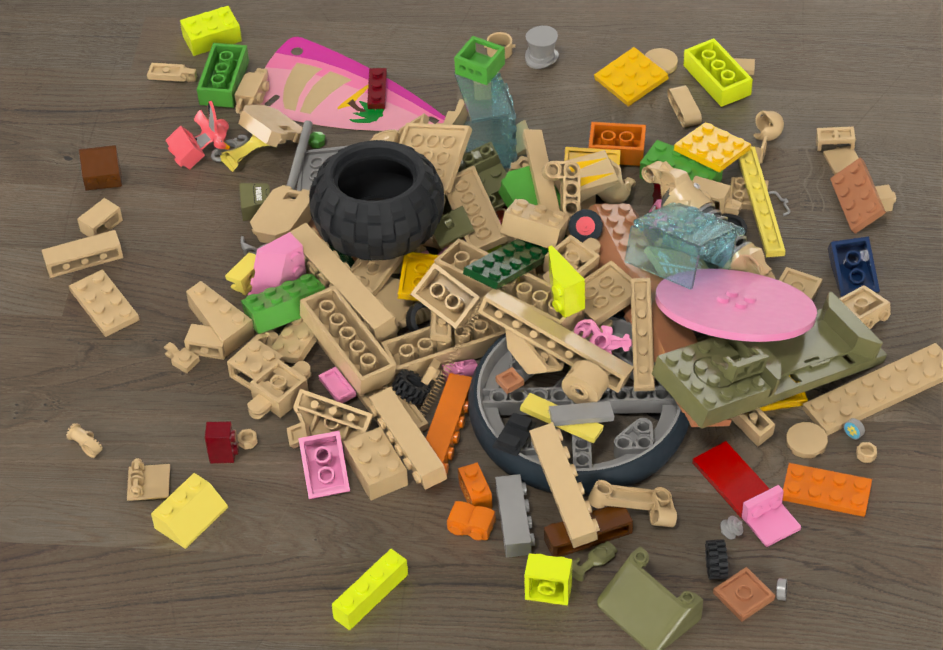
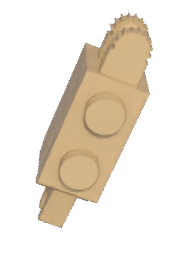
M257 68L254 73L249 72L244 75L234 95L237 104L236 113L240 114L245 105H260L263 103L264 96L269 91L267 69Z

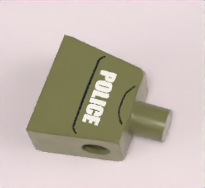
M239 183L243 221L251 220L269 196L270 187L267 183Z

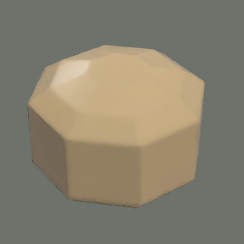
M251 429L242 430L237 435L238 444L243 449L254 448L258 443L256 432Z
M862 442L857 446V459L863 463L873 462L877 457L876 446L870 442Z

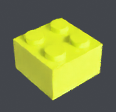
M529 553L524 574L525 600L568 606L572 587V559Z

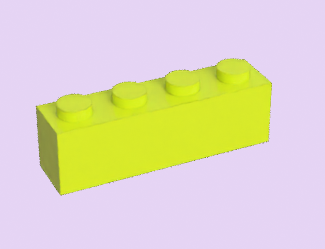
M390 549L332 603L334 619L350 631L408 575L407 560Z

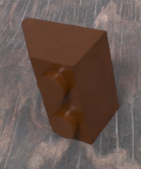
M116 145L79 149L82 177L86 191L122 186V172Z

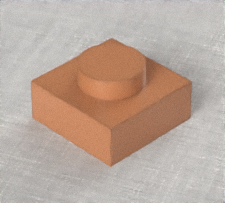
M513 367L496 376V382L507 394L524 385V379Z

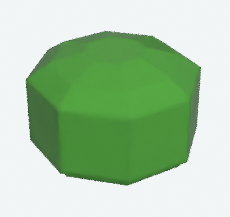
M312 132L308 144L312 148L323 147L326 142L325 135L322 132Z

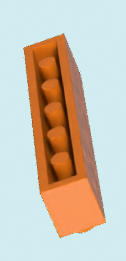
M449 373L426 436V440L443 463L446 475L449 469L448 461L449 459L452 460L454 456V444L459 442L460 428L463 429L465 424V413H469L468 395L472 377Z

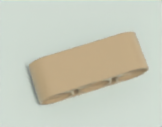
M687 86L668 89L669 102L682 127L701 124L700 110Z

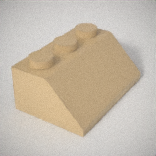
M433 263L411 293L414 298L455 329H458L471 319L473 314L475 315L473 313L475 312L474 309H477L476 306H479V300L482 299L435 263Z

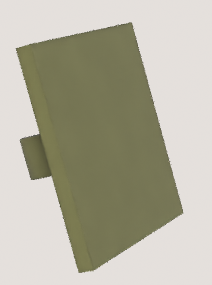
M463 205L441 217L434 233L440 249L475 231Z

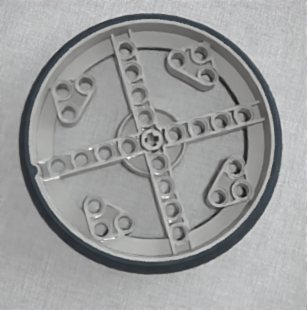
M618 315L610 317L609 320H613L612 335L623 338L625 334H628L632 340L631 323ZM505 333L488 348L474 371L468 395L470 421L480 445L498 467L509 475L520 474L522 483L525 482L531 487L552 493L530 436L517 457L492 448L505 427L500 415H512L513 413L529 415L520 411V406L529 393L556 405L577 403L569 399L562 389V380L565 377L557 381L554 387L518 388L509 394L500 388L496 382V376L511 367L524 379V382L534 375L527 374L507 349ZM633 345L627 352L622 347L615 349L614 356L633 366ZM632 371V373H631V375H630V377H629V378H631L632 380H634L633 371ZM658 380L659 386H655V391H634V386H624L617 393L607 388L598 401H610L613 414L661 413L654 431L653 424L649 419L639 418L614 439V457L616 459L592 464L591 442L572 434V464H574L578 474L575 479L577 483H582L585 494L582 496H589L598 480L607 481L611 485L631 487L645 480L663 467L681 445L688 430L689 421L675 399Z

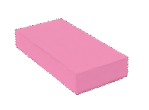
M336 367L318 375L320 382L335 401L344 403L356 397V391Z

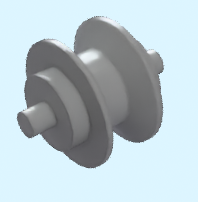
M730 516L728 520H722L721 533L731 540L736 535H742V521L735 516Z

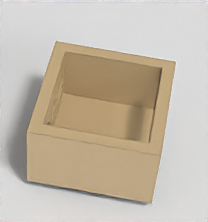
M253 338L227 361L229 376L251 390L250 383L237 374L242 372L255 379L278 359L284 363V357L269 346Z

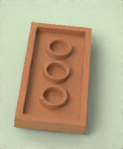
M858 158L830 178L851 231L855 234L886 213L863 159Z

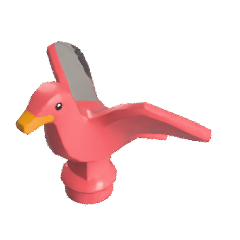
M209 101V119L205 117L202 110H199L194 118V121L202 129L201 134L194 138L202 150L211 142H214V146L217 149L229 150L230 146L224 142L229 125L224 119L217 120L212 101Z

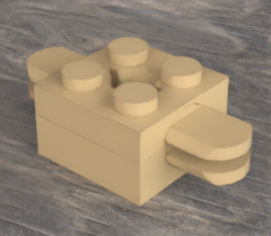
M569 235L554 247L583 278L598 270L600 260V243L598 240L588 238L582 243L572 235ZM549 252L545 255L543 271L546 273L543 274L542 280L550 283Z
M278 359L250 382L253 399L247 404L249 415L254 419H261L271 411L278 417H283L293 408L299 390L308 391L307 379L311 377L310 365L305 361H299L294 366L289 367Z

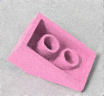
M340 431L298 438L309 499L350 492Z

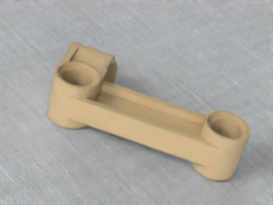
M598 480L588 497L590 505L598 509L605 506L648 510L650 523L654 526L674 527L677 521V512L674 508L672 495L663 487L651 490L611 485L607 481Z

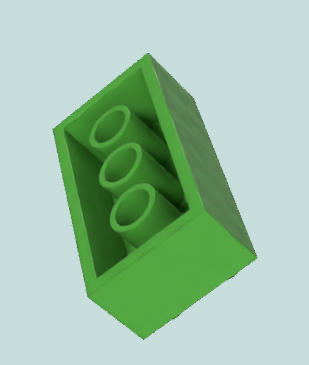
M213 43L197 87L199 105L208 106V102L212 101L213 105L217 107L234 108L236 102L234 95L249 64L247 45Z
M656 140L640 162L641 179H643L641 171L644 167L656 161H667L673 168L686 171L690 180H693L695 176L716 182H721L723 170L717 172L674 151L673 145Z
M304 274L299 279L285 281L282 285L275 288H267L259 294L248 295L245 299L241 300L244 314L252 319L254 330L261 334L300 319V300L325 290V286L313 274Z

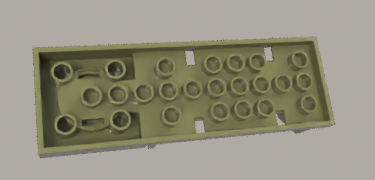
M829 292L823 308L817 310L815 324L802 335L770 342H749L713 337L658 355L652 375L702 429L884 363L887 354L881 349L883 342L833 292ZM753 347H758L764 354L769 356L763 372L732 383L718 369L719 363H727L723 357L728 356L735 360L747 356L748 353L756 355L752 351ZM847 355L854 363L849 364L842 356Z

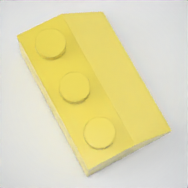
M193 473L151 513L156 530L186 549L228 508V505L208 481Z

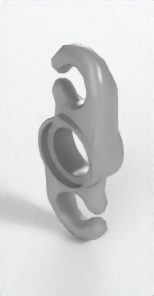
M242 134L238 135V139H229L224 142L230 147L237 149L246 144L249 138ZM216 148L212 151L211 158L215 162H221V157L216 156L230 150Z

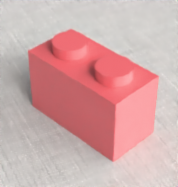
M182 126L166 139L169 145L168 150L176 157L174 160L181 167L185 166L190 170L205 156L192 133Z

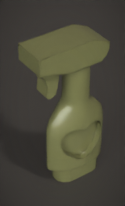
M606 541L592 549L588 554V560L582 565L578 566L580 558L572 561V577L578 581H584L585 572L594 566H602L615 557L617 553L616 547L609 541Z

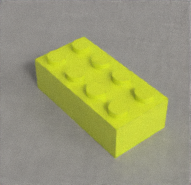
M715 39L684 50L683 66L721 107L751 95L753 79Z

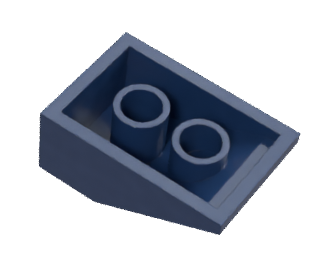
M869 236L831 242L828 247V253L840 296L843 297L863 285L875 293H879L880 289Z

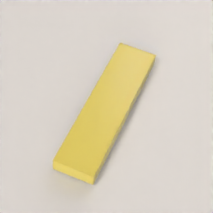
M529 393L521 404L520 411L550 424L549 406L557 405ZM586 423L555 427L594 444L603 431L604 425Z

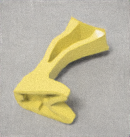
M252 135L250 140L243 146L222 152L220 155L221 161L233 172L238 166V162L253 150L270 145L265 144L259 138Z

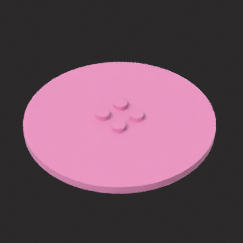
M727 269L684 271L665 278L658 284L656 289V304L667 317L694 331L724 339L749 342L786 340L809 331L815 324L817 309L813 301L797 288L770 277L744 271Z

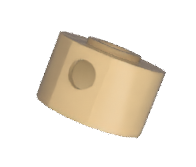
M585 360L577 361L562 380L564 393L577 404L598 402L609 386V379L604 370L598 365Z

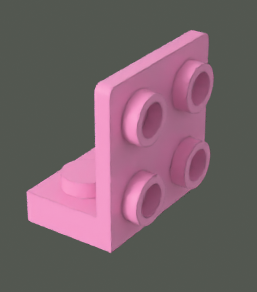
M779 485L743 503L742 519L766 547L801 530V525L782 504L783 489Z

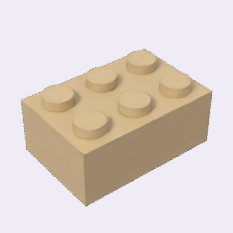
M515 199L504 213L500 233L548 248L551 245L556 247L566 235L570 216L565 215L562 211L549 210L543 205L530 204L524 199Z
M381 427L343 442L345 458L370 501L408 485L407 469Z

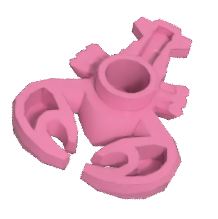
M584 319L578 322L574 328V333L577 335L583 332L581 337L584 339L593 333L589 342L612 354V350L621 347L625 352L629 351V348L632 347L630 335L625 334L623 338L612 335V327L604 325L601 326L603 330L601 332L598 325L592 319Z

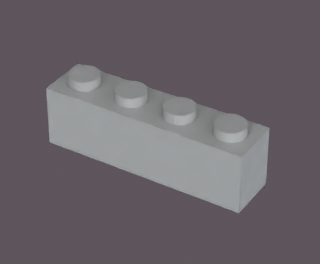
M520 474L495 477L506 558L529 555L531 553V546H535L534 533L529 532V529H532L531 516H527L526 513L529 512V501L524 499V495H527L526 483L521 482Z

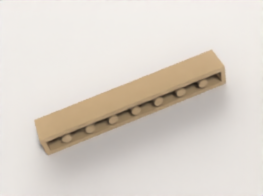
M493 288L484 296L478 313L570 366H573L580 360L590 361L598 365L608 376V388L617 393L627 383L634 369L630 364L498 289Z

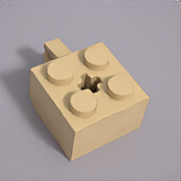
M698 176L694 177L692 181L700 185V190H705L710 195L711 201L715 204V210H721V215L739 214L742 202L730 198L731 185Z

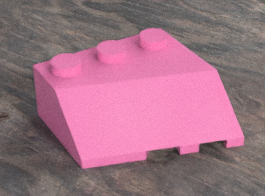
M290 232L257 249L254 263L255 275L254 278H251L252 290L248 292V295L259 294L267 288H275L282 285L285 281H293L306 274L303 245Z

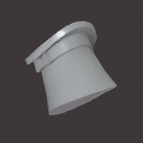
M537 26L526 33L525 37L529 47L525 53V61L530 68H545L558 60L559 53L554 49L558 34L554 28L550 26Z

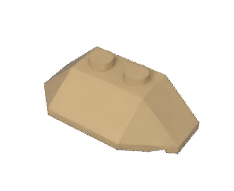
M505 328L507 349L527 374L562 371L565 362Z
M303 389L299 390L293 406L300 422L305 421L308 423L310 436L340 431L342 445L344 441L368 432L374 415Z

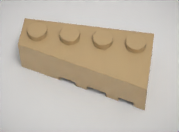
M202 281L186 291L190 309L203 325L212 328L223 343L225 357L255 335L252 319Z

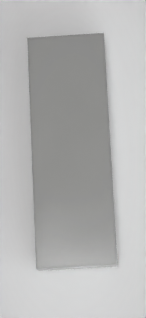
M610 401L549 406L548 410L551 423L553 422L554 426L614 421Z

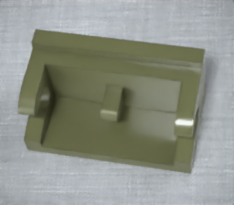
M753 347L752 351L756 355L748 353L747 356L735 360L728 356L723 357L727 363H719L718 369L732 383L763 372L769 356L764 354L758 347Z

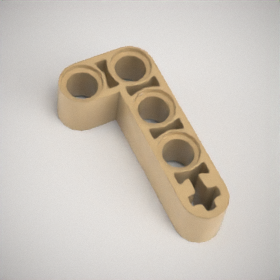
M550 161L542 168V175L546 180L560 181V211L570 216V221L571 216L580 211V166L573 161ZM548 166L556 169L555 175H550L547 172ZM567 167H572L575 170L574 176L567 174ZM567 186H572L574 188V195H570L567 193ZM567 205L574 207L575 211L573 214H569L566 211ZM569 229L566 231L568 236L570 235Z

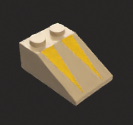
M605 150L566 160L576 162L580 166V203L620 182ZM554 167L551 168L552 175L556 174V169ZM572 167L566 168L567 174L574 176L575 170ZM555 181L560 192V181ZM572 186L566 187L567 193L574 195V188Z

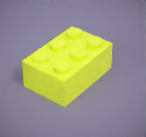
M229 6L220 7L219 9L180 20L183 38L193 56L209 52L213 43L235 44L242 42L240 25Z

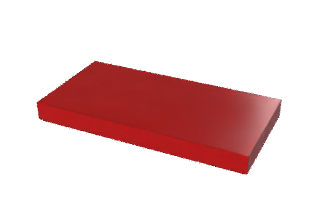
M727 441L692 459V464L741 519L743 503L769 490V487Z

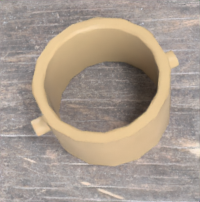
M496 32L487 38L489 42L506 45L505 59L512 55V48H515V44H512V37L509 34ZM484 46V48H487V54L490 57H493L498 51Z

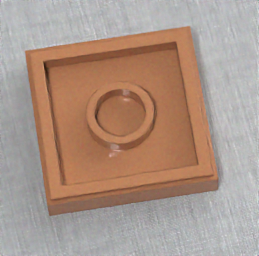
M747 567L713 589V593L741 622L775 600V594Z

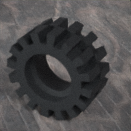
M402 369L392 383V389L396 391L395 394L397 396L400 395L402 400L406 399L408 403L411 401L414 405L416 403L420 405L424 402L431 391V386L421 382L422 377L418 373L414 374L412 370L408 371V369Z
M706 540L705 559L709 580L726 579L728 577V556L725 540Z

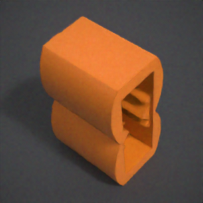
M455 501L447 519V529L454 535H468L474 540H488L496 521L495 511L487 507Z

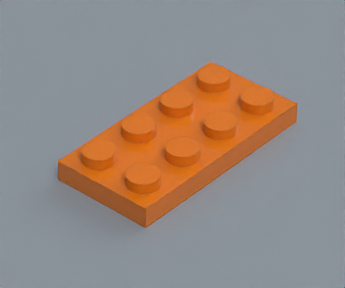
M789 463L782 500L865 517L872 479Z

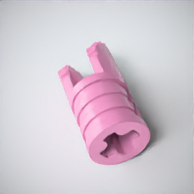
M474 359L454 362L455 364L442 365V370L444 369L449 373L463 376H473L478 364ZM442 371L443 374L449 376L448 373ZM443 375V378L446 379V380H445V382H446L447 379H448V377H446V376Z

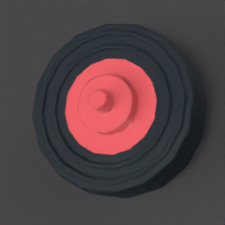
M582 209L571 216L568 229L570 235L583 243L588 238L597 240L603 231V223L601 217L596 212L590 209Z

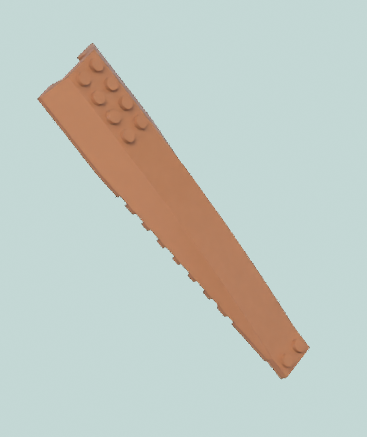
M604 203L594 204L588 208L596 212L601 217L603 223V231L597 239L600 243L598 269L613 261L632 279L650 278L654 363L658 355L698 343L692 329L682 326L667 317L656 304L657 286L665 278L661 277L645 252L648 245L657 246L642 218L630 204ZM629 304L622 310L625 313L624 318L632 325L631 304ZM676 401L681 411L685 413L691 427H699ZM730 418L708 427L730 426L732 419Z

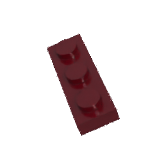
M369 68L368 109H385L387 68Z

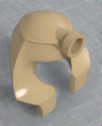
M610 159L620 182L599 192L597 195L605 203L622 204L629 198L631 188L636 185V181L630 177L622 179L620 166Z

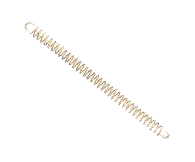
M467 327L464 328V331H463V332H465V333L471 335L470 333H468V332L465 331V329H468V328H467ZM428 398L427 400H425V403H423V406H421V411H425L422 407L427 408L424 404L431 406L426 402L430 401Z

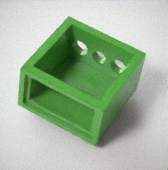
M472 36L454 57L455 74L488 85L505 64V47ZM476 43L498 51L493 57L476 52Z

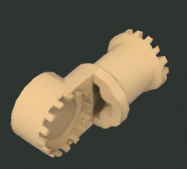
M74 423L70 426V429L68 428L67 439L78 442L82 450L89 457L95 458L103 450L101 444L96 442V439L94 440L93 432L82 429L78 423Z

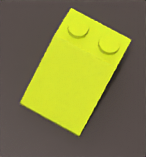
M551 245L548 247L552 304L555 311L566 318L585 309V279Z

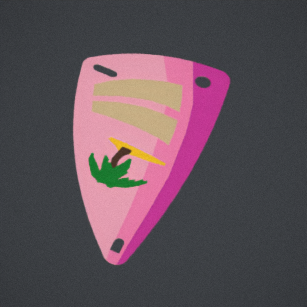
M302 37L288 39L275 52L265 67L268 70L267 81H269V91L266 92L263 103L260 105H265L274 95H279L280 98L269 107L278 109L294 121L304 123L308 120L314 125L370 131L395 129L399 131L406 123L413 121L424 113L428 117L440 120L437 123H444L445 116L432 106L388 78L385 109H368L369 68L338 52ZM294 48H301L303 50V53L300 55H293L291 53V50Z

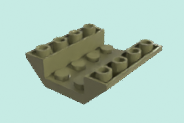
M490 141L465 153L458 172L475 166L494 210H497L506 205L499 194L501 181L506 177L507 173ZM446 194L444 195V215L453 211Z

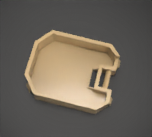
M245 105L243 111L240 112L238 123L265 144L276 148L278 144H284L286 140L299 143L303 128L278 109L265 105Z
M285 185L272 190L250 221L253 228L252 232L258 237L260 242L268 244L302 224H308L312 218L309 201L310 190L302 189L297 191Z

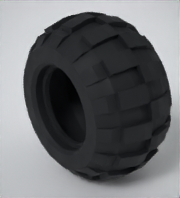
M385 140L364 141L338 150L336 154L327 158L321 165L317 176L313 179L309 192L310 213L322 239L340 253L361 260H390L415 251L433 236L444 210V188L434 165L423 154L416 152L414 148Z

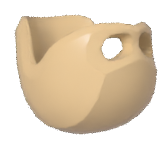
M774 111L759 112L756 116V126L761 133H756L753 136L761 141L764 140L765 136H768L767 141L778 138L784 127L781 115Z

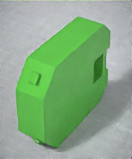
M530 166L509 171L506 177L502 179L499 194L507 208L515 199H524L530 204L538 205ZM555 187L556 196L560 209V193Z

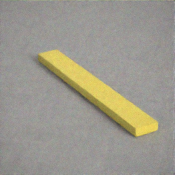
M750 147V150L738 158L765 256L766 258L785 256L784 244L755 147Z

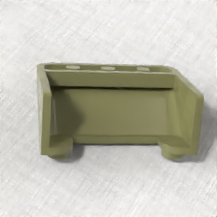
M640 546L631 553L599 595L597 605L601 611L645 650H664L701 620L703 599L690 591H684L676 598L643 569L649 562V554Z

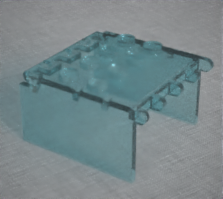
M500 72L495 75L488 85L454 73L471 121L464 123L465 126L472 128L466 153L491 141L503 167L510 168L511 163H514L517 159V127L512 95H508L507 83L503 82Z
M672 202L634 220V225L630 228L624 262L688 289H693L699 258L729 270L731 268L737 235H744L745 229L719 219L712 213L699 211L697 207Z

